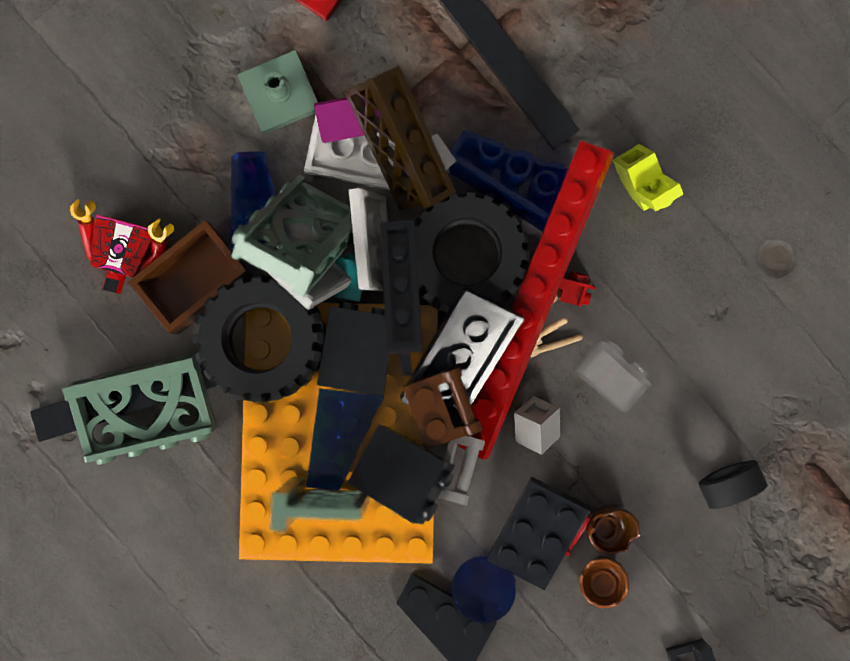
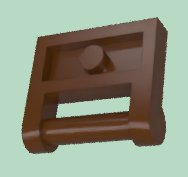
M460 366L452 367L403 385V390L426 450L463 436L473 435L483 429L480 420L475 419L461 381L463 374ZM440 384H449L463 422L462 424L453 425L439 387Z

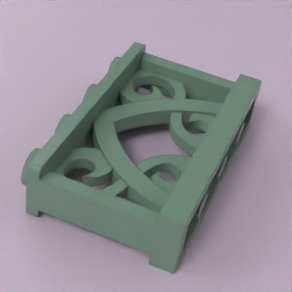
M298 175L291 183L286 182L277 196L272 195L262 211L256 210L246 226L240 225L232 238V243L235 244L232 258L236 260L242 258L294 286L292 292L304 298L352 242L354 237L350 206L305 183V178ZM297 201L302 203L304 206L296 205ZM311 224L312 233L320 243L311 240L291 242L283 225ZM259 239L266 240L268 243H264V245H262L257 241ZM303 249H307V250L311 251L312 254H308V253L304 252Z
M196 353L72 381L63 387L62 391L65 401L69 402L84 453L85 463L96 461V464L100 465L115 460L117 455L127 453L128 457H135L146 453L147 448L159 446L160 450L177 446L179 444L178 441L191 439V442H199L208 439L217 424L214 420L202 376L201 363H198ZM189 372L195 396L181 394L183 373ZM161 381L164 387L160 391L169 390L168 395L153 391V382ZM138 384L141 391L150 399L166 402L161 414L149 428L133 423L118 413L129 403L132 396V385ZM111 391H118L122 395V401L112 408L109 404L114 403L116 400L110 397ZM85 396L99 413L91 421L89 420L83 400ZM179 402L190 403L198 409L199 419L196 423L185 425L180 421L181 415L187 414L190 416L191 413L184 407H177ZM104 419L109 424L103 428L102 436L106 432H111L115 437L114 441L110 444L98 442L93 434L97 423ZM169 422L173 429L161 432ZM125 434L134 437L133 439L124 441Z

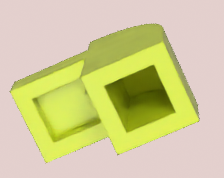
M641 144L634 146L612 160L626 190L634 202L644 211L649 208L654 211L666 208L675 199L683 195L680 183L663 174L655 152Z

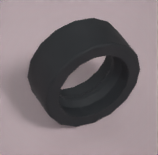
M756 460L729 465L709 474L698 483L710 509H720L736 505L758 495L768 486Z

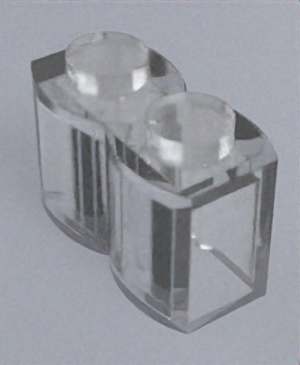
M598 341L573 371L619 412L627 413L651 385L646 379L648 373L635 362L631 365L628 364L621 357L624 354L622 349L612 341H608L607 344L604 341Z

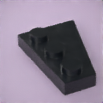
M413 572L396 601V604L447 661H476L497 624L496 619Z

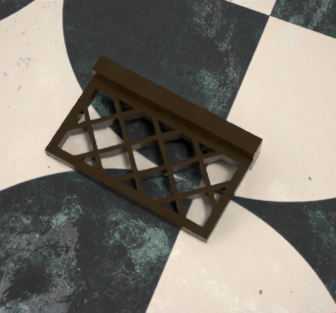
M400 66L394 67L344 91L399 210L421 205L424 208L431 207L456 192ZM360 97L365 100V106H363ZM375 109L380 112V119L375 115ZM374 127L379 131V137L377 136ZM389 140L395 144L394 149L389 146ZM388 158L394 162L393 166H391ZM403 170L409 175V179L402 175ZM402 188L407 191V198H406V196H405V194H404Z

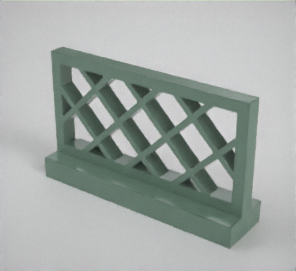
M292 477L272 492L271 531H286L297 518L361 520L370 497L361 491L305 489L304 477Z

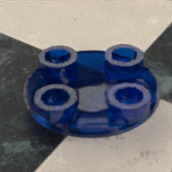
M486 556L474 557L463 563L454 575L451 587L453 601L461 614L469 620L478 623H491L504 617L511 609L516 595V580L511 572L488 562Z

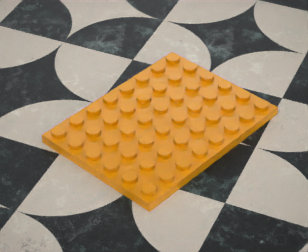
M319 303L316 305L321 313L320 317L322 323L325 324V329H327L330 306L339 308V303ZM356 304L359 305L358 311L371 313L372 307L385 309L384 304ZM420 305L423 352L411 353L412 374L437 332L438 310L431 305ZM256 308L246 312L244 365L255 370H267L279 365L288 355L292 345V332L287 320L280 313L269 308ZM391 354L384 396L317 385L318 370L315 371L311 377L312 380L306 386H302L296 393L288 397L268 402L243 401L239 559L433 563L434 515L429 521H425L424 524H412L370 498L361 520L297 518L286 531H271L272 492L292 477H304L305 489L359 491L347 482L379 424L396 430L422 446L423 440L411 408L400 400L403 385L407 384L411 377L402 376L400 354Z

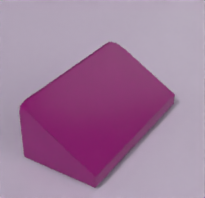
M347 97L314 103L323 143L364 136ZM360 97L363 106H365V100ZM375 109V115L380 119V112Z

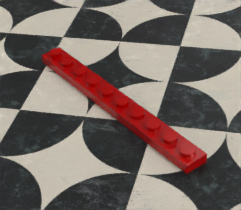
M581 140L512 307L513 310L522 314L524 320L479 391L472 406L475 419L480 420L483 429L478 433L469 435V437L485 441L483 451L479 450L478 458L482 460L489 459L615 154L610 150ZM458 445V447L466 450L467 446Z

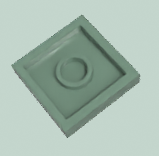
M296 50L237 74L263 135L316 113L314 103L318 102Z

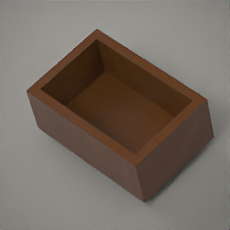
M204 220L128 281V283L167 332L179 335L196 321L198 314H204L206 307L203 304L208 297L214 298L218 294L217 288L223 284H232L233 279L240 276L251 277L252 272L241 259L236 260L232 258L233 249L217 229Z

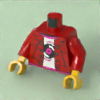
M77 199L71 205L70 212L78 220L82 243L86 256L90 260L91 267L107 271L102 290L121 294L126 276L135 277L167 251L169 242L167 237L173 233L174 226L170 223L162 230L159 226L160 218L151 223L148 228L98 214L95 215L94 219L91 214L96 209L95 202L89 200L85 204L86 210H83L80 207V200Z

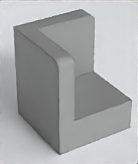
M533 396L514 412L515 440L518 444L542 455L560 438L559 407Z

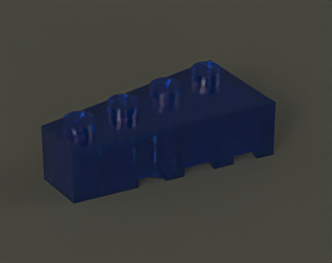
M463 130L450 150L456 160L449 167L450 173L482 194L489 193L494 195L493 200L501 204L504 201L511 207L510 212L518 215L521 219L543 232L569 169L565 168V165L555 161L548 162L533 157V154L521 150L519 152L505 147L504 143Z

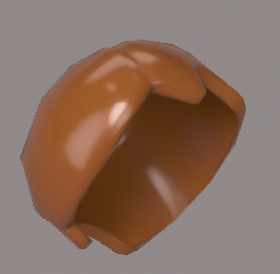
M599 557L589 561L579 578L582 595L588 603L598 608H613L619 605L629 592L628 573L621 563L611 558Z

